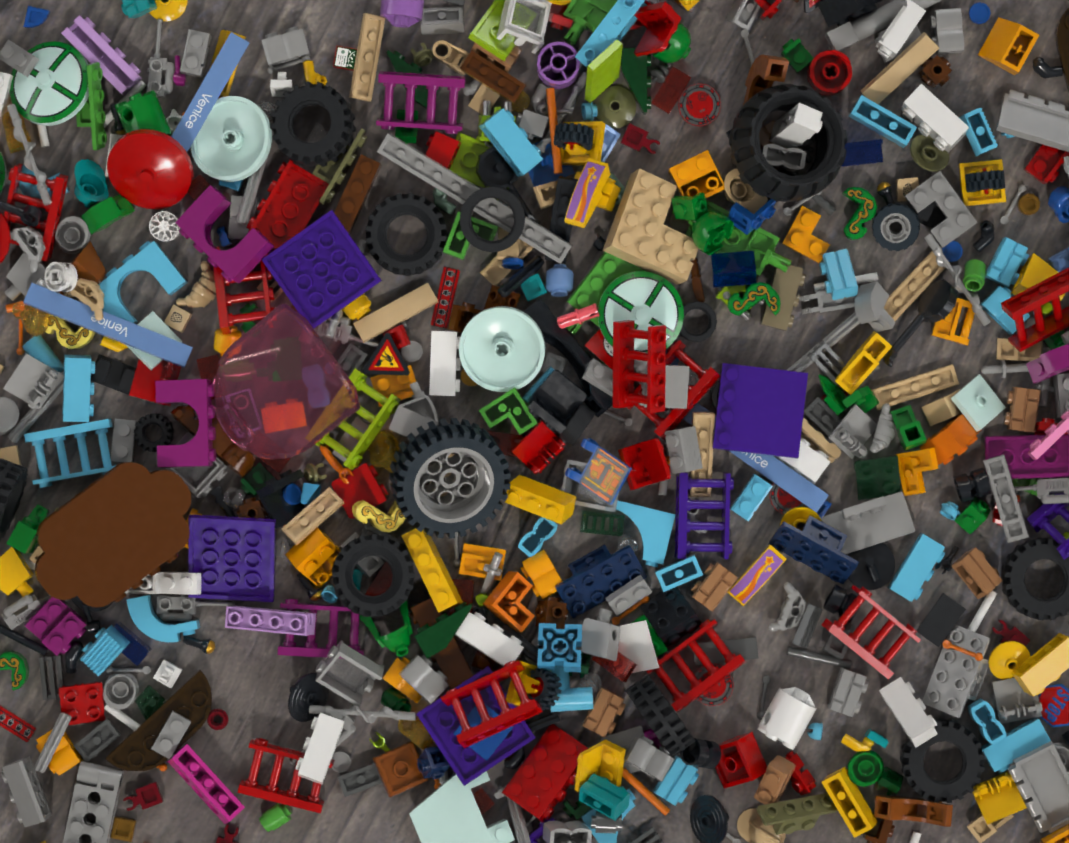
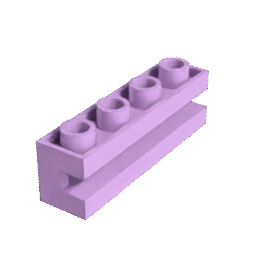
M79 15L74 20L75 23L70 28L67 27L61 34L90 63L99 62L103 76L125 96L142 80L138 75L141 71L133 63L129 65L124 60L126 55L118 47L113 49L109 45L111 40L103 32L98 34L93 29L96 25L88 17L83 19Z
M239 605L226 606L225 628L309 636L315 634L316 613Z

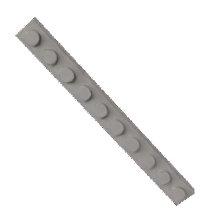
M390 133L386 135L377 150L381 155L461 204H464L471 194L480 190L479 187ZM497 198L484 199L473 209L474 212L510 233L514 224L512 209ZM525 216V226L519 239L561 264L572 244Z

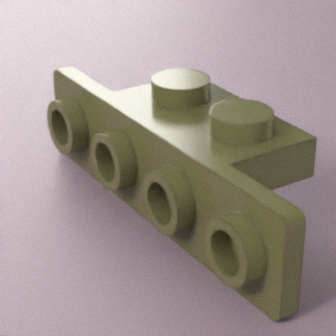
M361 128L351 147L346 146L347 152L345 155L340 153L337 156L338 160L336 162L331 160L327 162V166L317 165L312 174L329 184L319 201L323 206L326 202L330 203L336 193L333 191L337 184L341 185L346 176L344 171L347 165L352 166L357 157L354 154L358 146L362 148L366 142L365 129Z
M828 793L760 805L756 809L765 826L775 824L773 829L776 835L783 833L791 834L798 830H810L815 826L820 815L838 812Z

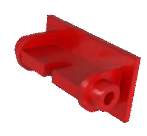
M793 751L788 752L784 758L796 765L790 778L793 789L800 793V795L810 793V790L816 787L815 779L808 769L800 772L799 769L804 766V763L797 753Z

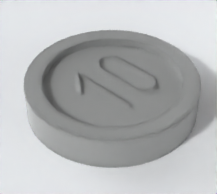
M410 341V345L402 348V356L409 362H416L422 357L423 348L418 342Z
M338 751L333 754L332 759L335 761L332 769L338 773L346 772L351 766L349 754L344 751Z

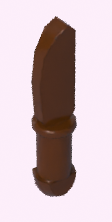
M695 258L691 261L693 263L691 269L693 291L696 299L704 303L705 296L700 278L701 274L699 273L698 259Z

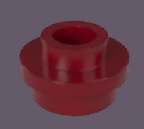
M218 708L213 709L207 718L208 725L214 730L225 728L229 721L228 714ZM216 715L221 716L222 721L220 723L215 722L214 717Z

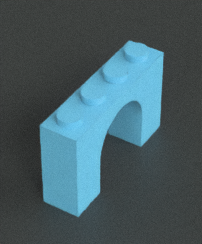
M155 241L144 243L139 248L140 252L135 256L131 254L122 261L124 265L119 269H116V267L111 269L106 274L107 278L98 284L104 293V312L134 324L138 322L124 305L120 296L122 282L133 272L147 271L151 273L169 295H173L188 283Z

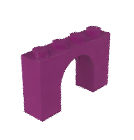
M210 185L175 223L180 227L178 231L186 239L190 237L194 241L193 246L200 253L205 252L209 256L207 261L215 268L219 266L223 270L221 275L226 280L240 283L268 254L274 245L260 231L252 228L235 247L229 250H217L211 239L212 226L217 218L231 205V202L218 189Z
M211 380L155 381L156 403H186L196 411L199 419L198 431L189 442L181 445L157 446V467L213 466V461H216L215 448L213 449L212 442L216 437L215 427H212V418H215V407L211 401V397H214L215 394L214 384H211Z

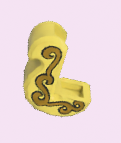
M48 313L43 316L41 321L44 331L48 334H54L56 330L57 340L68 349H81L89 344L95 335V332L83 327L75 332L63 319Z
M364 500L356 502L352 508L353 516L358 521L367 524L369 519L371 525L381 532L389 533L395 531L405 520L396 501L393 502L387 514Z

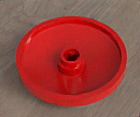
M140 129L123 135L112 147L107 160L108 176L115 190L130 203L146 209H164L177 204L187 194L193 179L192 162L183 146L171 136L156 130Z

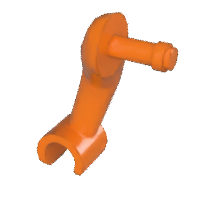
M320 445L319 448L322 455L339 473L341 480L348 484L349 481L345 476H354L349 468H344L329 450L328 445H325V447Z

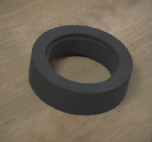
M486 187L477 190L467 198L461 209L460 226L463 235L471 245L482 251L499 252L511 247L519 239L525 226V213L521 202L513 193L500 187ZM484 199H501L512 209L514 215L512 230L506 237L500 240L490 241L483 239L473 229L471 223L473 209Z

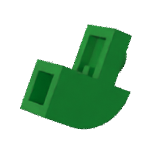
M117 195L96 204L87 210L81 218L87 224L88 230L92 235L108 228L112 223L132 214L135 210L126 198Z
M911 405L890 412L898 433L897 436L905 451L926 443L927 439L919 420L917 421Z

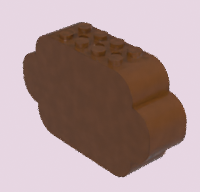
M123 462L116 465L40 523L36 537L43 553L35 563V575L38 582L50 596L56 599L68 600L77 596L83 603L91 607H104L113 601L118 603L127 596L125 594L130 588L135 590L142 585L144 577L148 574L152 577L161 570L160 565L164 562L171 563L179 556L177 553L187 544L190 530L183 515L191 505V492L188 486L178 474L169 470L149 472L143 465L135 462Z

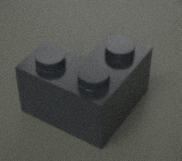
M824 0L817 5L828 27L836 24L839 27L849 22L848 18L851 16L856 18L877 9L876 4L883 0Z

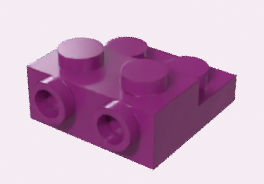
M52 596L25 623V627L37 636L41 643L56 656L60 652L65 654L72 645L70 643L74 637L80 638L86 631V620L63 600Z

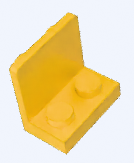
M605 739L581 752L577 758L575 791L579 792L580 787L588 781L593 773L600 777H606L610 783L618 787L621 786L626 749Z

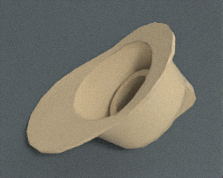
M733 169L725 176V197L730 203L735 204L737 202L754 214L767 203L768 199L755 193L749 184H744L739 177L738 169Z
M757 808L745 810L739 816L737 830L740 836L747 842L784 843L786 834L776 835L773 829L775 824L765 826L756 810Z

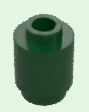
M393 687L383 692L381 704L384 707H389L393 711H411L409 699L398 689Z

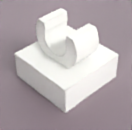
M278 72L277 80H271L270 89L272 97H285L283 95L285 91L290 93L294 90L292 80H287L286 72Z
M164 659L153 678L172 689L183 669Z

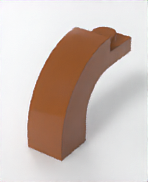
M762 54L755 59L746 79L745 86L747 90L743 105L760 91L772 87L774 81L785 82L789 61L786 58Z
M876 796L874 817L885 820L918 821L951 827L953 805L942 802L937 803L923 798Z

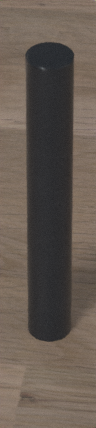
M0 624L1 634L44 656L46 655L47 647Z

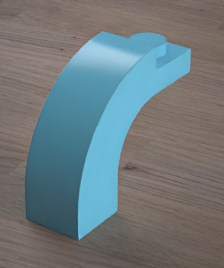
M150 594L126 599L134 624L145 635L157 641L179 642L181 641V632L183 636L196 633L195 629L200 628L199 619L177 624L162 621L154 612Z

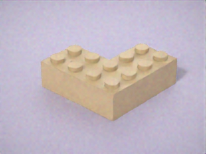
M639 168L630 174L603 251L679 285L688 280L693 266L691 261L696 258L698 248L694 244L692 237L664 225L672 202L671 199L674 197L677 186Z

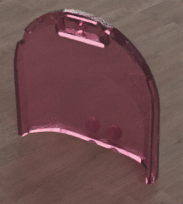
M286 304L277 306L235 341L221 357L218 363L217 375L213 377L216 402L215 413L224 432L242 450L250 451L263 459H286L307 451L360 409L357 389L308 320Z

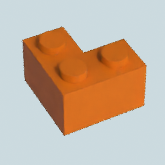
M960 413L944 428L929 437L926 443L922 444L919 448L921 450L935 448L938 465L941 463L946 465L955 458L954 454L957 453L958 456L963 454L968 449V446L978 439L976 435L980 431L976 432L965 416Z
M508 571L483 602V605L504 624H507L514 631L522 633L535 617L534 614L520 603L533 585L519 572Z

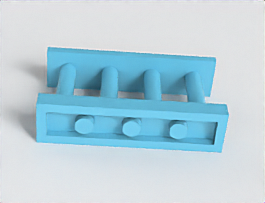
M618 0L576 54L575 58L587 67L615 40L621 41L637 21V18L634 16L640 7L647 6L644 3L645 0Z
M112 419L24 434L25 443L32 442V446L35 447L40 479L32 480L33 485L39 484V487L43 488L52 486L53 481L97 473L104 475L115 467L111 463L106 436L107 428L113 427ZM95 431V435L98 434L103 468L91 470L85 440L86 432ZM74 434V438H77L82 472L70 474L64 440H66L65 436ZM53 438V442L56 443L61 470L60 476H48L43 448L45 439Z

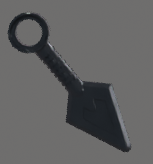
M0 200L1 210L20 216L21 221L28 226L35 227L38 225L42 212L37 207L28 205L23 209Z

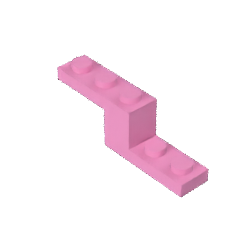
M1069 409L1060 416L1062 420L1057 425L1052 424L1046 429L1045 433L1047 435L1041 440L1039 438L1036 439L1029 446L1031 450L1027 454L1032 459L1037 460L1065 432L1069 434Z

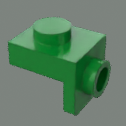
M397 110V119L405 120V110ZM414 110V120H418L417 110ZM396 127L395 137L405 143H416L418 128Z
M698 193L693 197L675 196L671 199L675 219L697 220L708 212L704 193Z
M248 303L239 312L241 314L251 313L258 306L255 303L252 305ZM254 321L242 322L241 328L248 336L252 334L254 337H257L262 333Z
M974 497L971 503L954 521L968 534H971L988 518L991 510L986 502Z

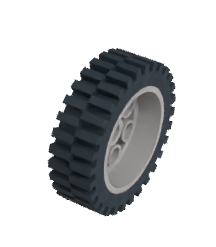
M445 418L439 419L440 425L438 426L433 421L428 422L429 429L424 430L422 426L418 427L417 431L419 434L415 437L411 432L407 436L410 442L408 444L404 441L401 442L399 446L402 453L396 451L394 454L396 462L391 461L390 465L393 472L389 473L390 488L402 514L412 526L415 525L417 530L422 532L424 529L426 535L432 536L435 532L437 538H443L444 533L447 534L449 539L455 538V532H458L461 537L467 536L465 531L467 529H470L472 533L477 532V524L480 523L482 527L488 525L485 520L488 516L492 520L497 516L494 512L495 508L501 511L503 504L500 499L507 500L508 494L505 489L510 490L508 479H511V475L507 469L509 465L505 459L506 457L494 438L484 428L481 429L474 422L471 425L468 420L462 419L460 424L457 418H451L450 424H448ZM451 453H456L453 457L448 458ZM436 461L434 465L428 466L430 462ZM471 464L469 468L464 469L466 465ZM451 472L450 476L444 477L447 473ZM432 481L431 484L424 486L426 482ZM463 484H467L465 488H460ZM448 492L447 495L440 497L442 493Z

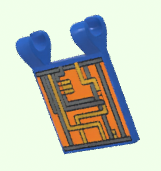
M584 438L581 446L593 452L583 472L576 467L567 468L565 475L583 485L608 504L613 505L632 468L599 446L592 438Z

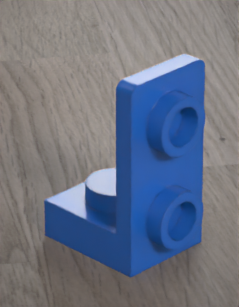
M770 199L754 214L736 202L731 207L728 218L734 223L736 228L748 235L752 230L759 229L766 218L770 219L776 211L774 208L776 201Z

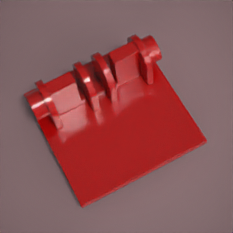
M139 359L129 396L156 403L155 381L178 380L181 367L163 360L154 369L150 370ZM163 403L162 405L171 406V403Z
M540 421L511 451L536 475L538 472L541 473L547 466L544 462L546 461L550 464L551 462L548 458L551 456L555 459L552 454L554 453L557 456L564 450L563 447L566 444L543 421Z
M95 681L94 683L59 687L58 695L60 697L61 713L64 712L71 716L69 725L105 720L102 682Z

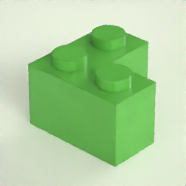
M458 212L443 253L464 261L470 243L461 230V212ZM471 216L474 231L481 238L494 241L499 227Z
M515 387L479 410L490 428L509 417L521 435L538 424L534 416L528 411L529 408Z

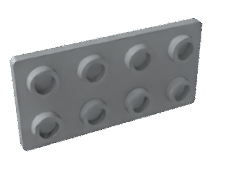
M903 492L885 497L882 496L821 518L823 523L847 535L841 552L844 554L915 532Z
M955 624L947 635L946 640L971 652L982 653L983 659L977 661L975 657L952 648L946 649L943 647L922 702L925 705L960 718L967 699L976 701L989 668L988 660L984 659V655L990 638Z

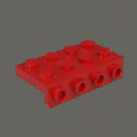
M291 159L288 163H282L277 172L280 174L278 181L273 180L267 189L270 195L267 200L262 198L257 207V210L260 211L256 218L252 217L246 226L249 229L248 233L252 228L260 231L274 245L273 251L306 228L329 185L327 182L294 164V161Z
M551 724L502 793L541 822L549 820L555 811L553 808L558 802L560 803L564 800L569 786L575 784L579 754L589 748L556 725Z

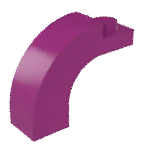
M1069 344L1043 353L1039 358L1026 363L1033 383H1039L1069 370Z

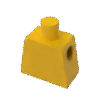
M1033 253L1027 259L1024 266H1022L1011 294L1017 295L1059 272ZM1065 293L1059 296L1060 301L1065 296Z
M11 547L0 556V590L8 596L16 590L22 597L31 595L34 590L26 581L33 576V572L20 551Z

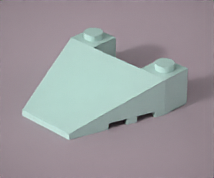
M487 771L463 786L454 772L450 778L409 813L421 843H510L515 840L508 821L505 819L486 826L473 796L471 788L490 781Z

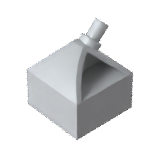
M418 381L410 384L414 394L412 395L413 400L398 405L389 426V430L406 437L411 432L416 437L419 434L417 428L420 426L424 430L429 429L428 422L433 421L436 426L439 425L437 410L430 397L425 395L424 391H421Z

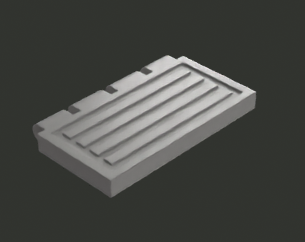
M1012 89L1004 94L996 131L1069 152V108L1068 111H1065V105L1048 101L1047 105H1045V99L1029 94L1027 99H1025V93Z
M1050 741L1014 759V764L1008 767V771L1013 781L1017 782L1016 786L1023 800H1025L1031 816L1034 817L1033 820L1040 833L1047 830L1049 833H1052L1069 824V774L1054 744Z

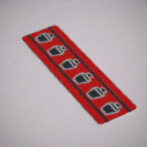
M443 268L437 294L438 303L435 304L431 321L433 326L448 327L460 274L459 270Z
M0 706V726L28 742L36 728Z

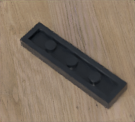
M559 176L549 231L570 243L573 225L565 223L564 220L578 179ZM568 253L562 261L564 264L567 262ZM545 255V260L556 262L555 260Z

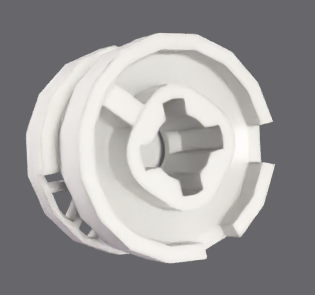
M161 211L152 216L149 222V229L153 237L162 242H168L177 238L180 233L178 231L180 227L175 222L178 218L167 211Z
M66 262L50 263L46 268L44 276L47 288L55 292L72 291L78 279L75 266Z

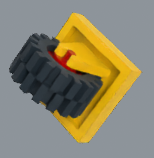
M602 121L563 122V124L556 125L554 145L560 148L562 165H585L589 158L601 161L605 123Z
M1002 159L958 164L961 197L965 206L1006 202Z
M520 661L525 670L520 672L519 676L529 699H535L540 704L542 710L550 709V705L554 706L556 704L554 700L558 701L560 698L557 696L558 693L561 694V690L558 689L562 686L558 682L560 678L551 671L538 669L535 665ZM511 679L506 701L507 703L520 706L521 701Z

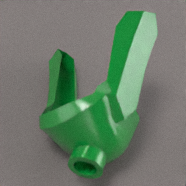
M408 599L399 607L405 625L388 635L381 636L372 618L360 615L359 619L368 627L382 648L387 647L399 657L408 654V647L411 643L410 635L413 633Z

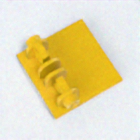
M1009 771L976 784L973 788L972 794L987 825L1027 808Z

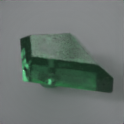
M148 685L136 698L135 703L146 720L164 703L165 698Z

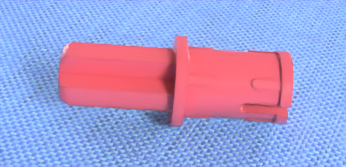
M594 303L581 309L575 308V311L557 317L558 326L563 329L577 323L581 325L584 321L599 317L597 304Z

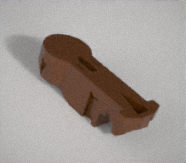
M190 405L177 406L176 409H173L171 415L195 436L199 427V419H195V410ZM215 415V418H212V427H215L216 431L215 440H212L213 449L215 448L216 455L231 470L243 478L253 467L256 458L235 439L230 427Z

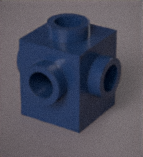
M434 746L424 749L417 759L418 769L422 772L424 779L430 777L432 779L441 778L450 767L440 749Z

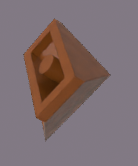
M91 241L70 262L77 270V281L83 278L100 284L106 275V270Z

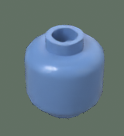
M555 264L554 268L546 272V289L552 296L565 297L573 290L574 273L571 269L566 268V265Z

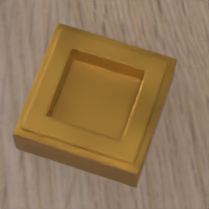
M115 816L110 838L132 842L136 820Z

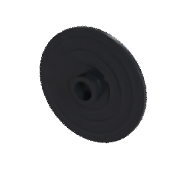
M883 543L846 554L859 562L848 579L860 589L862 586L867 590L879 589L885 586L894 574L895 559L893 553Z
M317 673L304 675L295 685L290 687L288 699L289 713L299 722L310 721L319 715L309 713L310 705H326L329 689L316 682Z
M711 795L700 796L694 801L690 811V823L693 833L701 843H722L727 834L729 815L715 797Z

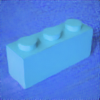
M863 95L858 98L848 117L902 148L907 146L917 129L915 125Z
M503 108L494 113L479 127L515 174L520 177L530 171L543 158L540 156L539 148L531 144L527 139L528 135L525 130L515 124V118L511 112L505 111Z
M64 355L63 422H89V416H93L94 404L90 403V395H94V382H91V374H95V361H91L90 355Z
M920 533L887 588L910 602L913 599L917 600L923 591L921 586L924 581L928 582L934 573V570H932L936 562L940 563L943 559L945 547Z
M1036 717L1008 731L1006 738L995 745L988 742L981 749L991 770L1001 773L1010 767L1009 764L1013 763L1014 759L1051 740L1042 723Z

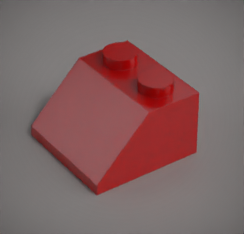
M753 732L736 736L718 744L721 749V759L715 769L723 788L753 781L766 772L767 765Z

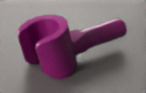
M176 55L173 81L175 85L185 86L186 74L180 73V56Z
M652 729L643 731L644 736L652 740L657 749L662 747Z

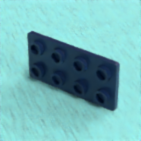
M812 516L807 518L802 531L786 522H782L768 543L777 551L791 556L794 560L802 562L814 571L820 572L840 584L845 583L859 564L857 560L841 552L847 535Z
M604 544L568 564L573 576L559 583L555 588L563 602L567 603V609L572 618H575L606 601L605 598L640 574L643 579L647 578V575L630 545L610 554Z

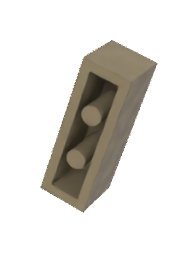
M781 263L787 266L788 270L785 273L775 268L771 287L780 297V312L775 316L766 304L760 325L787 331V327H792L794 315H791L793 306L797 307L800 299V295L797 294L798 287L803 286L806 274H803L804 268Z

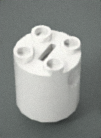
M797 687L779 688L759 723L758 730L774 741L778 740L784 746L794 750L817 708L810 695Z

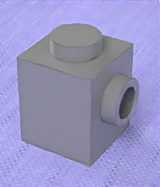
M524 109L523 114H518L515 124L525 130L528 135L527 139L533 140V137L542 140L549 117Z

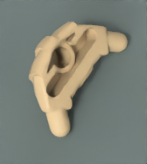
M207 261L201 262L202 277L193 285L190 294L185 298H178L176 300L178 306L204 308L211 300L215 299L214 272L210 269Z
M80 278L72 291L63 293L64 296L69 298L77 297L85 305H88L91 311H94L96 320L101 321L103 319L104 293L97 282Z

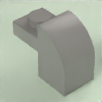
M877 281L860 286L855 297L854 306L859 322L861 324L869 323L876 332L893 329L896 322L884 309L889 295Z

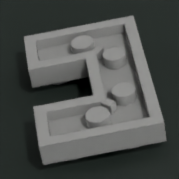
M941 171L935 173L904 196L916 213H919L932 202H935L946 219L932 228L930 233L942 248L978 223Z

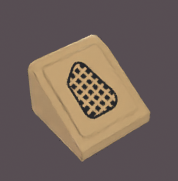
M918 177L895 180L897 202L907 201L904 196L919 186Z
M173 304L164 323L183 333L192 314Z

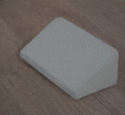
M735 0L726 20L749 30L760 6L754 0Z
M463 6L423 8L421 21L422 35L464 33Z

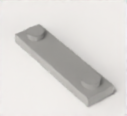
M1005 455L983 460L1007 542L1011 543L1028 538V532Z

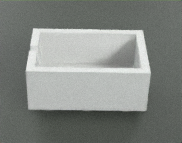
M922 84L903 102L901 108L903 117L910 123L914 121L919 126L918 130L925 137L930 136L935 140L934 145L942 152L945 150L949 153L966 135L969 129L959 117Z

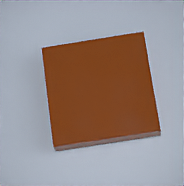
M409 741L373 758L389 798L429 780L428 778L424 779L422 772L418 769L417 759L419 755L413 741Z

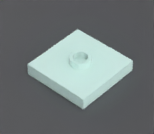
M154 311L137 324L178 342H183ZM126 345L150 370L163 361V359Z
M980 374L951 397V400L976 432L980 431L1006 408Z

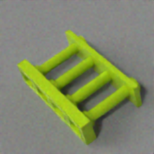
M356 368L307 438V440L319 447L325 443L344 456L346 461L343 465L351 470L360 465L363 460V454L389 416L396 412L401 400L392 393L387 398L366 384L368 376ZM358 391H363L383 405L376 416L354 401V396ZM350 408L371 423L364 434L342 419L341 415L346 409ZM334 426L340 427L359 441L352 452L330 437L329 433Z

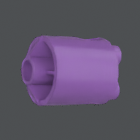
M381 0L380 16L386 18L392 26L408 28L422 21L424 0Z
M557 41L549 43L539 53L537 60L538 76L543 84L549 88L564 89L573 84L577 79L580 61L575 58L577 52L571 45ZM557 60L560 68L556 67L554 61Z

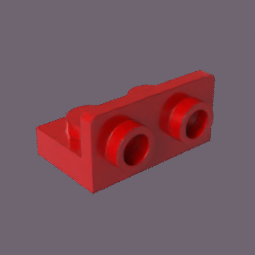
M1042 144L1023 170L1042 184H1046L1049 181L1052 183L1060 173L1057 170L1064 163L1063 157L1069 156V152Z

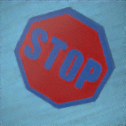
M1063 684L1046 686L1045 690L1038 695L1039 702H1041L1043 708L1040 718L1051 727L1069 726V689Z

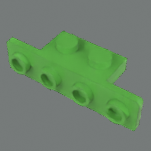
M94 62L87 65L89 97L82 109L76 114L77 127H91L93 150H99L104 148L107 142V134L104 132L106 115L103 111L104 91L101 88L103 72L100 68V63Z

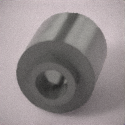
M596 811V816H591V829H595V833L616 834V831L621 832L622 814L614 821Z

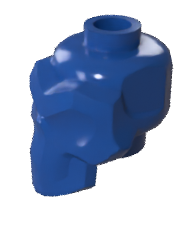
M1060 186L1051 192L1048 205L1055 212V216L1060 222L1068 223L1069 188Z

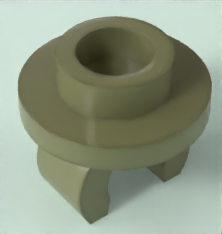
M421 43L423 48L421 51L415 52L413 48L411 49L414 57L413 62L418 66H427L434 57L433 52L427 49L424 43Z
M307 464L306 469H304L306 481L316 484L317 481L325 479L327 477L326 474L319 475L317 472L318 468L323 467L324 464Z

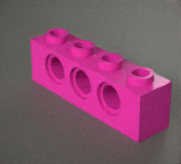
M188 744L183 746L167 761L224 824L229 823L245 808Z

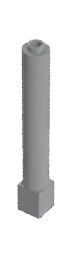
M894 0L827 32L825 37L831 49L842 51L889 27L903 7L902 2L904 0ZM942 0L911 1L926 9Z

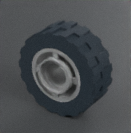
M890 203L887 206H883L875 215L872 224L873 236L881 247L887 248L889 251L905 250L917 240L920 231L919 217L906 204ZM899 222L902 225V230L893 232L890 224Z

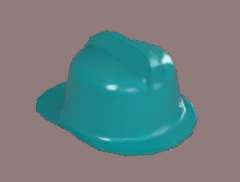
M88 159L78 161L74 167L76 180L74 194L80 202L84 203L85 208H89L91 205L108 198L109 192L102 168L94 161Z

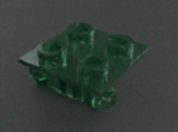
M898 455L855 461L854 470L856 471L858 500L888 496L900 492Z

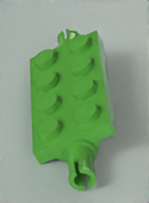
M572 0L563 16L573 20V25L563 39L575 46L583 31L588 30L593 33L618 0Z
M706 200L708 212L714 211L722 213L727 217L729 216V211ZM687 220L690 225L685 235L692 237L694 220ZM734 226L728 240L724 238L721 242L723 247L716 252L717 255L759 277L768 264L786 273L788 267L781 263L790 266L792 260L775 252L780 238L760 227L746 235Z
M604 252L566 302L578 309L594 303L598 307L603 292L612 281L626 273L645 270ZM598 317L589 319L599 327ZM577 323L565 329L575 335L582 324Z

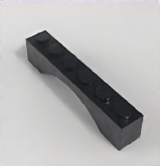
M538 299L524 313L528 314L537 323L542 331L544 341L560 351L571 363L580 379L582 390L586 392L587 397L584 402L596 413L597 417L601 416L613 405V397L582 379L589 362L592 360L591 356L580 347L575 337L570 335L565 328L561 329L558 326L557 319L551 313L549 307Z

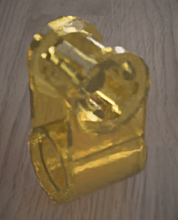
M6 112L2 117V123L10 153L25 150L23 143L14 138V126L8 123L11 117L9 112ZM19 114L20 118L22 119V128L26 136L27 142H31L22 115Z
M416 718L415 721H411L412 728L407 727L406 729L403 728V721L408 722L409 720L398 721L399 731L420 749L428 748L434 741L419 719Z

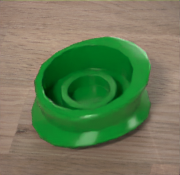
M874 751L858 752L849 760L847 765L850 780L856 785L862 787L870 786L880 779L884 769L883 760Z

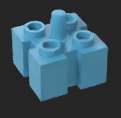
M539 623L538 644L543 646V649H538V669L555 672V666H563L564 672H581V650H576V647H582V624H565V629H556V624Z

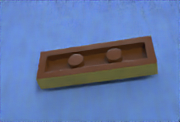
M472 50L460 67L461 71L515 104L526 87L524 83Z

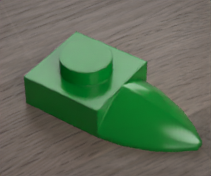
M819 374L820 385L827 396L824 398V401L838 416L846 409L842 401L847 396L833 381Z

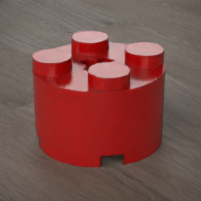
M827 50L817 54L811 61L807 71V80L810 86L819 94L833 96L841 92L852 78V66L849 58L837 50ZM831 68L834 70L832 72L834 76L831 75L830 77L826 76L827 72L825 70H829Z

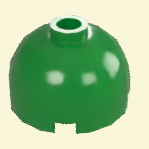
M679 22L676 32L668 42V47L662 52H656L651 55L664 63H674L681 58L685 59L691 51V34L688 29Z
M714 211L705 213L693 222V242L703 253L707 255L715 254L723 247L721 242L724 238L727 240L730 238L734 223L722 213Z

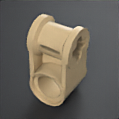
M437 41L432 48L434 58L453 71L464 75L465 72L461 71L460 67L469 53L447 41ZM438 46H445L448 49V53L445 56L437 55L436 48Z

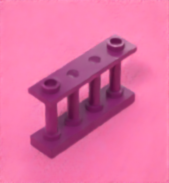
M380 71L378 83H383V86H385L384 118H377L376 125L381 126V129L393 130L394 127L440 129L445 130V133L457 134L458 131L463 129V123H456L458 91H460V88H465L466 76ZM396 84H405L404 87L407 88L405 120L392 119L393 90ZM417 85H424L428 89L426 121L414 120L415 88H417ZM439 86L448 87L447 90H449L448 122H435L436 92Z
M285 599V603H280V608H287L289 611L309 609V613H316V621L317 610H330L329 638L326 647H317L318 643H315V621V634L307 636L305 646H296L294 635L286 634V641L283 642V645L278 646L277 655L327 658L331 647L338 645V611L351 610L343 605L298 603V599ZM351 612L350 645L347 646L365 656V649H360V645H358L360 614Z

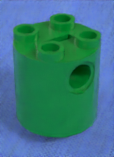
M154 90L143 94V96L141 93L129 97V102L124 101L115 105L126 134L135 130L150 129L160 131L169 136L172 135Z

